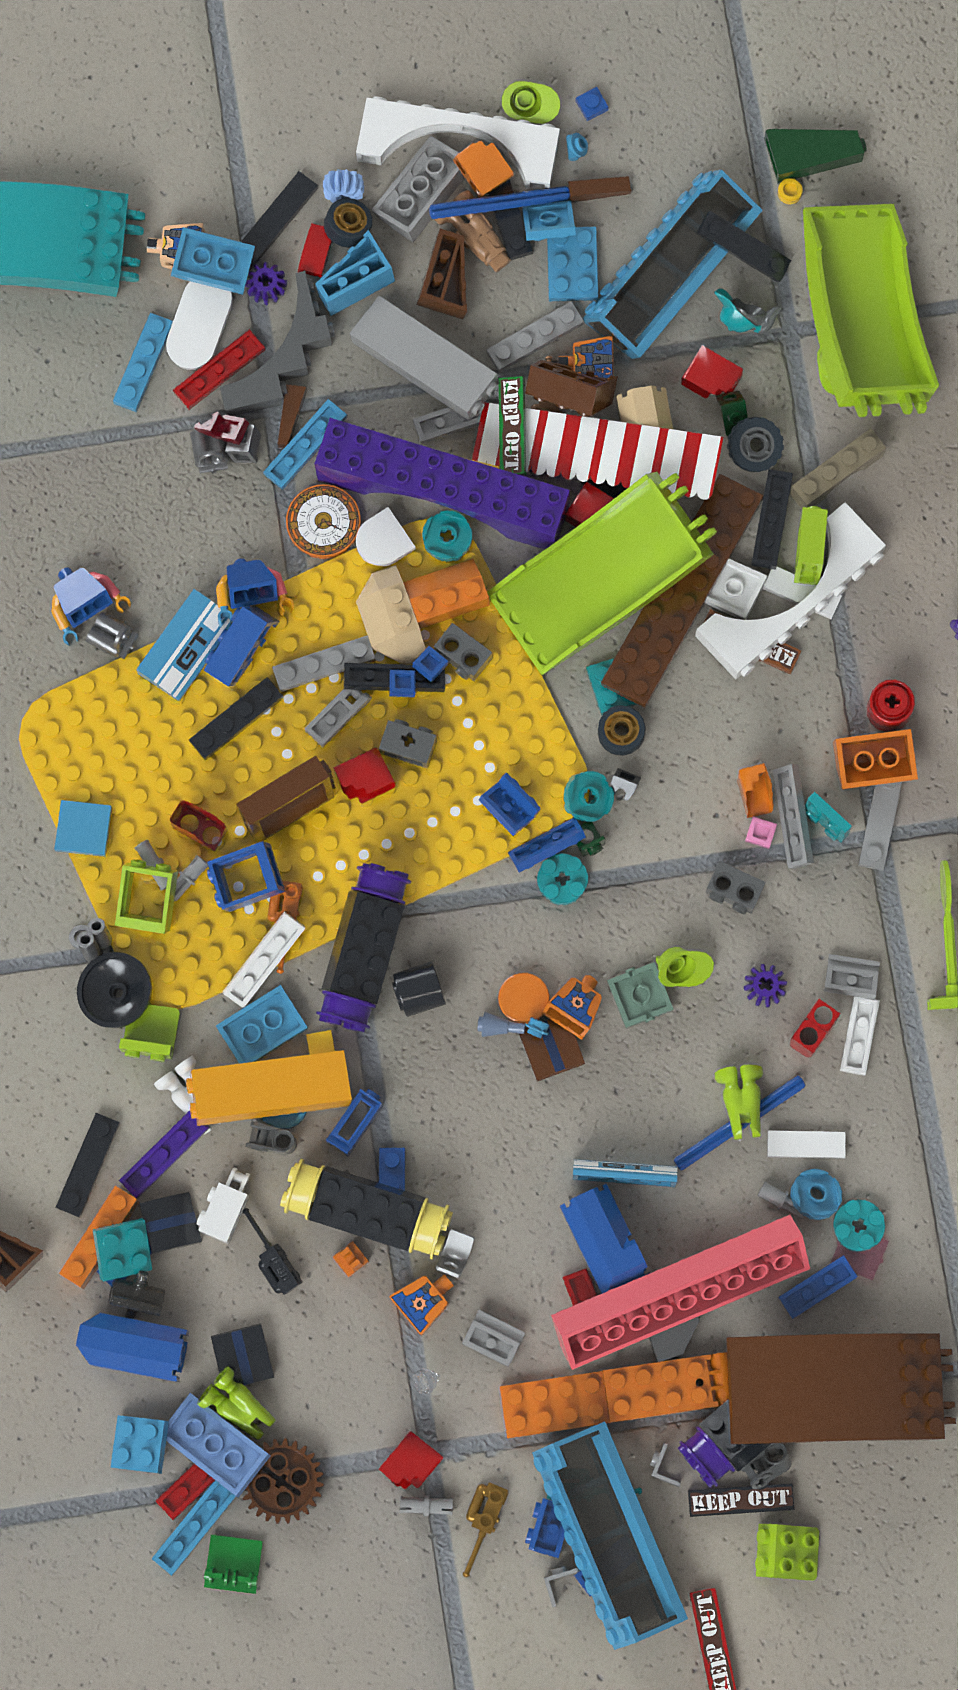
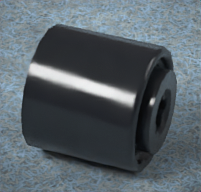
M432 961L393 974L394 982H392L395 996L400 1010H404L407 1017L446 1005Z

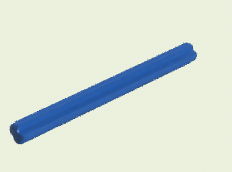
M567 186L452 201L430 205L429 213L432 219L560 202L567 201L570 193Z
M796 1076L760 1101V1118L806 1086L800 1076ZM730 1121L676 1157L674 1163L678 1169L684 1170L733 1137ZM742 1123V1130L749 1126L750 1123Z

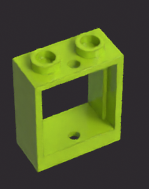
M818 506L802 508L798 529L794 583L817 585L820 581L824 560L828 510Z
M134 859L131 860V863L123 865L115 926L162 934L170 931L178 870H172L171 865L156 864V867L147 866L146 861ZM134 872L167 878L162 919L129 914Z

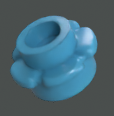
M531 1017L528 1024L525 1023V1026L529 1028L527 1033L541 1038L543 1034H549L547 1030L550 1025Z

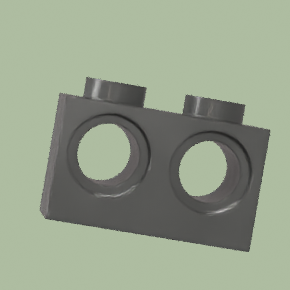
M454 623L448 627L434 645V650L448 660V663L457 668L455 672L465 680L470 678L475 681L493 658L490 650ZM449 642H455L459 647L456 651L450 652L445 649V645ZM468 657H475L479 662L477 665L470 667L465 664V660Z
M719 861L705 893L709 894V898L717 903L722 904L725 901L733 905L732 909L741 914H746V912L752 914L766 882ZM726 879L730 887L727 890H720L716 886V881ZM744 889L750 890L753 898L749 901L742 900L739 892Z

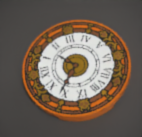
M315 485L303 490L293 499L286 515L288 535L294 546L305 554L310 555V557L318 559L334 558L345 553L355 542L357 532L361 526V516L355 500L346 491L333 485Z

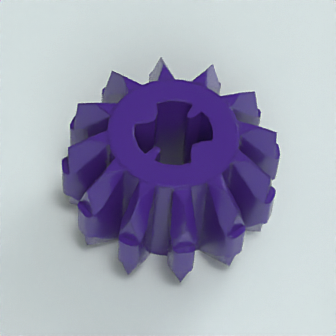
M266 261L263 264L264 268L261 269L255 264V272L249 271V279L245 285L249 288L247 290L248 295L254 296L256 303L263 299L264 304L268 305L271 298L277 303V295L284 296L285 290L283 288L287 286V280L283 279L285 277L284 271H278L276 264L269 268ZM264 281H269V286H263Z
M761 964L760 973L753 967L751 969L753 976L746 975L745 981L750 984L745 985L743 989L744 991H752L747 996L748 1000L757 997L755 1006L759 1007L761 1001L765 1000V1007L769 1008L771 1004L770 999L775 1004H778L780 1000L777 995L785 996L786 991L780 987L787 986V981H778L784 973L780 971L776 975L773 974L775 971L774 965L770 967L769 971H766L765 964ZM760 981H763L764 983L770 982L771 985L769 989L771 990L768 991L766 988L761 990Z

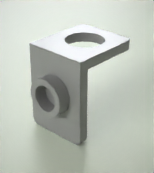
M452 1228L435 1269L460 1278L475 1237ZM445 1265H451L456 1269H449Z
M664 1442L661 1451L655 1450L650 1465L654 1467L651 1476L680 1487V1482L657 1474L668 1443Z
M567 1566L551 1570L552 1576L544 1578L552 1607H556L549 1581L579 1572L578 1568L568 1571Z

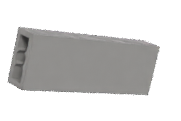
M381 296L377 297L349 333L355 345L469 421L482 412L485 401L489 396L493 397L499 389L497 373Z

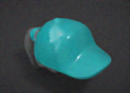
M720 288L714 292L723 304L720 320L728 327L729 331L742 333L753 330L759 334H764L771 329L778 314L783 310V307L776 306L768 311H764L758 306L743 303L739 298L733 299L724 289Z

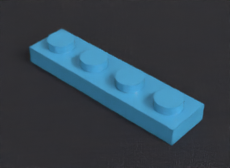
M153 313L149 314L113 399L115 405L137 412L167 342L173 321Z
M328 399L263 471L264 475L283 490L320 449L329 419L333 418L344 422L347 414Z
M215 1480L152 1557V1560L173 1576L236 1496Z

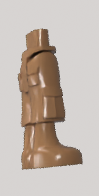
M466 190L457 195L453 201L474 199V196L469 190ZM483 213L465 215L469 219V223H465L460 216L434 219L440 225L445 223L453 225L457 229L456 233L464 236V247L470 249L486 266L490 265L495 272L500 271L511 261L505 254L506 248L503 247L501 240L493 230L492 224Z

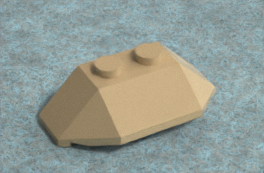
M395 565L372 573L356 601L372 649L400 664H413L426 648L399 571Z

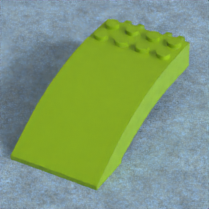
M894 204L804 207L806 271L813 318L824 364L838 407L854 406L859 417H866L868 414L867 405L873 416H880L882 413L881 405L900 404L904 415L912 413V403H914L917 413L924 414L927 410L926 402H929L939 386V382L921 331L909 274L906 251L908 243Z
M658 472L645 474L582 524L534 558L522 564L487 592L489 599L541 675H544L618 626L714 555L706 541L717 533L715 528H709L704 534L700 535L697 528L706 523L708 520L706 515L704 514L691 522L677 501L689 491L687 487H680L673 494L668 488L680 478L677 473L672 474L664 481Z

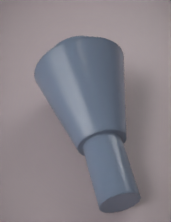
M484 1012L483 1017L479 1016L477 1030L482 1032V1037L508 1034V1032L525 1034L526 1026L525 1024L509 1022L506 1019Z

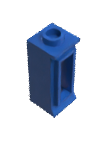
M360 1089L331 1134L327 1137L326 1142L335 1146L349 1157L383 1107L379 1101L381 1097L370 1089L366 1092ZM360 1101H362L371 1108L349 1141H347L338 1134Z

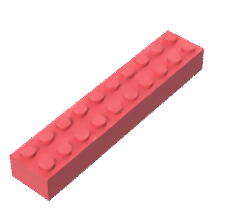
M788 1215L551 1315L560 1347L571 1369L578 1368L809 1270L810 1265L803 1235L791 1215Z

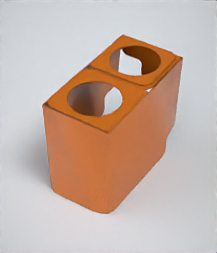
M482 141L472 143L453 159L479 198L487 195L514 175L494 143H490L488 146H485Z
M765 764L740 769L737 783L747 818L773 812L772 783Z

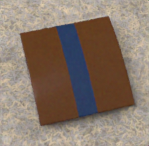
M550 1019L543 1021L550 1025L547 1030L548 1035L543 1034L541 1038L527 1033L528 1027L525 1028V1034H519L537 1082L585 1064L575 1035Z

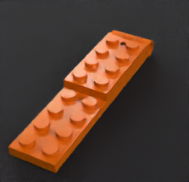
M727 1352L500 1386L507 1439L595 1426L602 1422L609 1424L720 1407L729 1399ZM696 1380H702L703 1385L697 1386Z

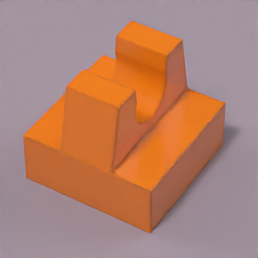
M353 1241L333 1256L334 1260L348 1277H351L369 1262Z

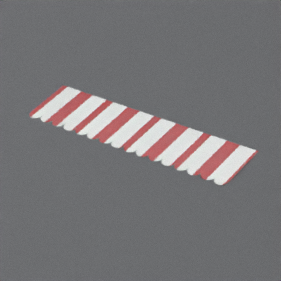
M485 402L481 412L472 460L483 463L487 461V464L500 466L499 404ZM525 408L526 472L532 466V472L536 475H541L545 471L551 477H556L561 473L565 479H572L576 475L577 479L582 482L589 480L591 477L592 481L596 484H601L606 480L609 485L616 486L621 482L625 488H629L648 473L658 472L663 481L672 474L677 473L680 478L676 483L668 487L672 494L678 488L686 486L689 491L684 494L685 497H693L697 493L700 499L707 500L712 496L724 437Z

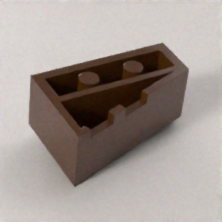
M439 229L416 304L462 320L467 313L463 235Z
M544 360L530 365L525 394L533 396L537 401H549L555 403V406L558 408L572 409L585 417H590L613 404L618 376L610 375L609 379L594 376L595 371L587 370L586 374L572 371V366Z
M0 1231V1288L5 1292L10 1290L43 1257V1250L30 1246L20 1239Z

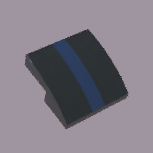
M189 1192L139 1203L142 1217L145 1220L152 1254L202 1242Z
M261 1323L211 1336L219 1373L226 1367H230L234 1371V1382L243 1385L274 1378Z

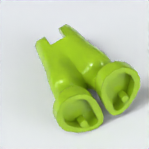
M742 1065L740 1067V1076L743 1082L742 1089L738 1086L737 1067L731 1066L716 1071L714 1073L716 1082L725 1085L722 1095L729 1115L734 1140L742 1139V1123H750L753 1138L760 1137L761 1090L756 1084V1080L763 1076V1068L758 1065Z
M226 1367L215 1378L214 1385L211 1383L198 1399L197 1405L201 1408L215 1405L221 1417L235 1424L255 1439L260 1440L264 1432L253 1422L257 1417L269 1427L275 1423L276 1419L256 1400L246 1386L234 1382V1371L230 1367ZM218 1389L226 1391L229 1397L224 1396Z

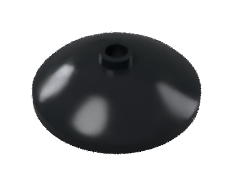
M121 952L106 953L92 960L84 968L77 984V1000L82 1012L90 1021L105 1028H121L135 1022L147 1009L152 995V982L145 966L133 956ZM123 990L122 996L117 998L116 992Z

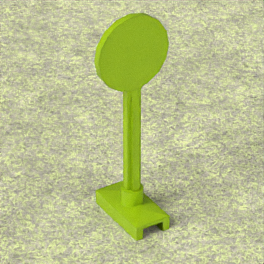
M941 860L940 890L944 909L943 931L947 973L946 996L928 999L927 1010L958 1008L954 920L951 914L952 890L947 860Z

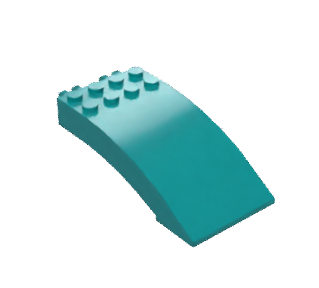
M0 181V285L42 287L116 297L119 281H139L138 274L121 271V266L138 268L141 261L137 258L122 256L124 234L143 235L144 228L138 225L126 224V219L143 221L146 214L142 211L127 209L129 194L56 184Z

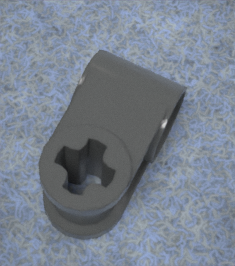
M251 1121L252 1132L250 1140L246 1143L245 1147L282 1155H289L295 1151L297 1140L290 1131ZM283 1136H289L291 1139V1143L287 1148H279L278 1141Z
M783 1443L771 1444L742 1468L741 1471L747 1474L753 1489H760L771 1480L787 1472L792 1465V1459ZM776 1455H783L782 1459L773 1461Z

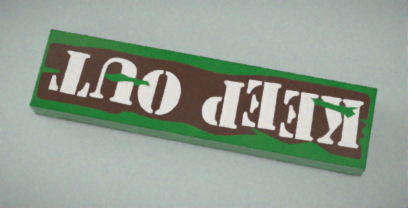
M523 376L498 378L500 469L526 476L525 378Z

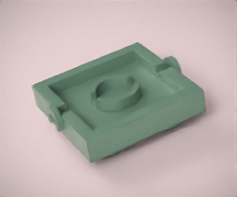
M655 962L637 969L635 967L629 968L625 971L626 973L607 980L626 1029L642 1022L648 1023L651 1020H655V1017L674 1010L665 986L660 983L658 978L659 971Z

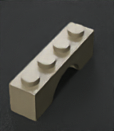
M870 428L793 484L790 491L791 497L801 509L803 507L816 506L845 479L860 470H865L883 457L886 446Z

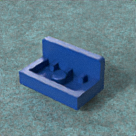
M505 773L498 783L479 798V801L512 836L532 822L540 811L536 801L508 773Z
M543 1498L542 1503L536 1502L532 1517L537 1518L534 1529L529 1527L525 1543L530 1544L528 1550L559 1558L565 1538V1531L561 1521L555 1516L553 1502Z

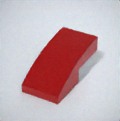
M311 223L299 262L298 272L305 271L308 275L322 277L332 241L326 235L324 226Z

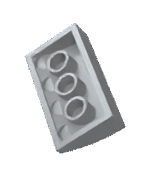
M430 136L373 207L372 213L399 234L414 242L432 219L429 213L430 205L445 203L465 178L453 161L459 152Z

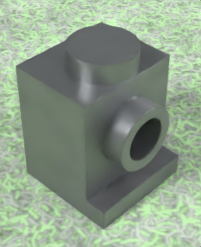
M249 423L240 445L227 442L226 453L234 463H257L258 458L256 455L261 433L253 424Z

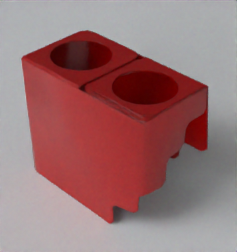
M702 345L681 378V385L705 399L710 394L717 396L722 392H733L742 378L743 368Z
M586 482L567 510L565 520L577 527L614 498Z
M373 748L333 767L343 793L350 800L358 798L361 804L396 787L395 780L378 748Z
M185 800L178 804L170 817L174 830L214 852L228 830L225 824L215 815ZM186 815H194L198 819L199 825L193 832H188L181 827V820ZM208 827H216L220 831V839L215 844H208L203 839V832Z
M821 999L816 1000L806 1018L792 1036L789 1044L790 1047L805 1057H812L834 1028L841 1013ZM822 1006L829 1008L832 1011V1020L827 1024L818 1023L814 1017L817 1008ZM806 1027H811L818 1033V1039L813 1045H805L800 1040V1032Z
M410 1431L380 1466L379 1470L397 1487L400 1486L403 1489H407L410 1485H414L416 1488H419L442 1461L443 1456Z

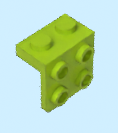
M149 1004L140 1018L126 1026L124 1038H120L119 1049L125 1053L124 1056L131 1058H140V1055L150 1056V1060L165 1062V1059H173L180 1016L179 1010L177 1008Z
M759 1523L757 1558L755 1561L756 1577L814 1581L817 1578L818 1528Z

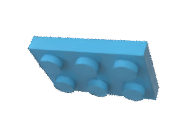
M183 227L171 276L243 295L255 246Z
M575 227L576 235L566 238H547L549 302L598 300L596 227Z
M281 985L216 1025L239 1064L260 1060L308 1029Z

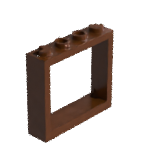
M315 755L237 803L244 825L256 843L266 840L335 798L333 789L336 787L332 779V771L324 760L319 761Z

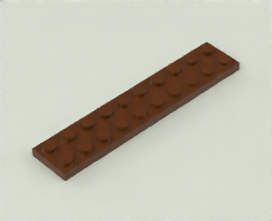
M722 474L718 475L712 496L704 500L693 519L695 521L704 514L708 518L705 524L697 528L700 535L713 527L717 531L714 536L706 541L714 555L643 607L601 681V686L646 708L701 611L706 598L710 595L723 572L728 559L732 556L763 501L764 495Z

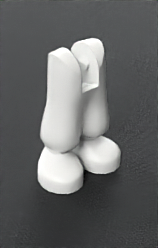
M190 1056L175 1067V1071L185 1082L186 1078H190L191 1070L195 1069L196 1059ZM174 1071L167 1073L154 1083L158 1090H170L172 1101L185 1114L190 1110V1103H194L192 1093L188 1094L187 1086L184 1087L180 1083ZM209 1128V1129L204 1133V1135L207 1134L208 1132H210V1131H211V1128Z

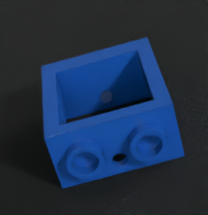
M262 841L207 862L209 866L207 870L208 878L215 885L217 892L214 894L215 900L222 910L231 912L285 892L270 843ZM257 856L267 889L233 901L223 868Z

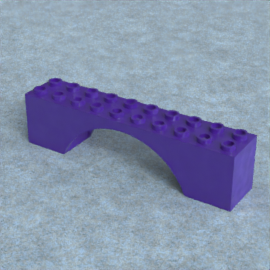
M333 418L329 419L314 463L317 479L320 482L363 495L391 493L430 501L482 521L508 539L544 550L559 540L565 522V514L569 509L570 490Z

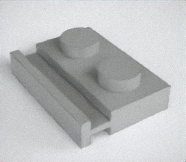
M829 954L824 992L875 999L880 962Z
M478 1310L462 1344L509 1367L525 1332Z

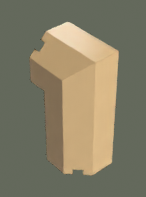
M656 386L639 387L628 390L627 396L622 398V393L616 396L620 422L673 429L666 388L661 387V391H657Z

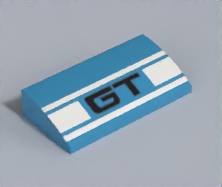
M193 589L136 669L138 675L177 701H180L206 665L205 660L212 650L216 651L220 644L218 638L225 629L228 630L230 628V619L226 617L221 619L222 627H220L218 624V613L221 611V608H218L217 604Z
M574 1159L572 1180L675 1187L677 1184V1166Z

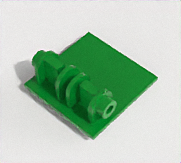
M211 1535L207 1567L204 1572V1588L256 1594L263 1541Z

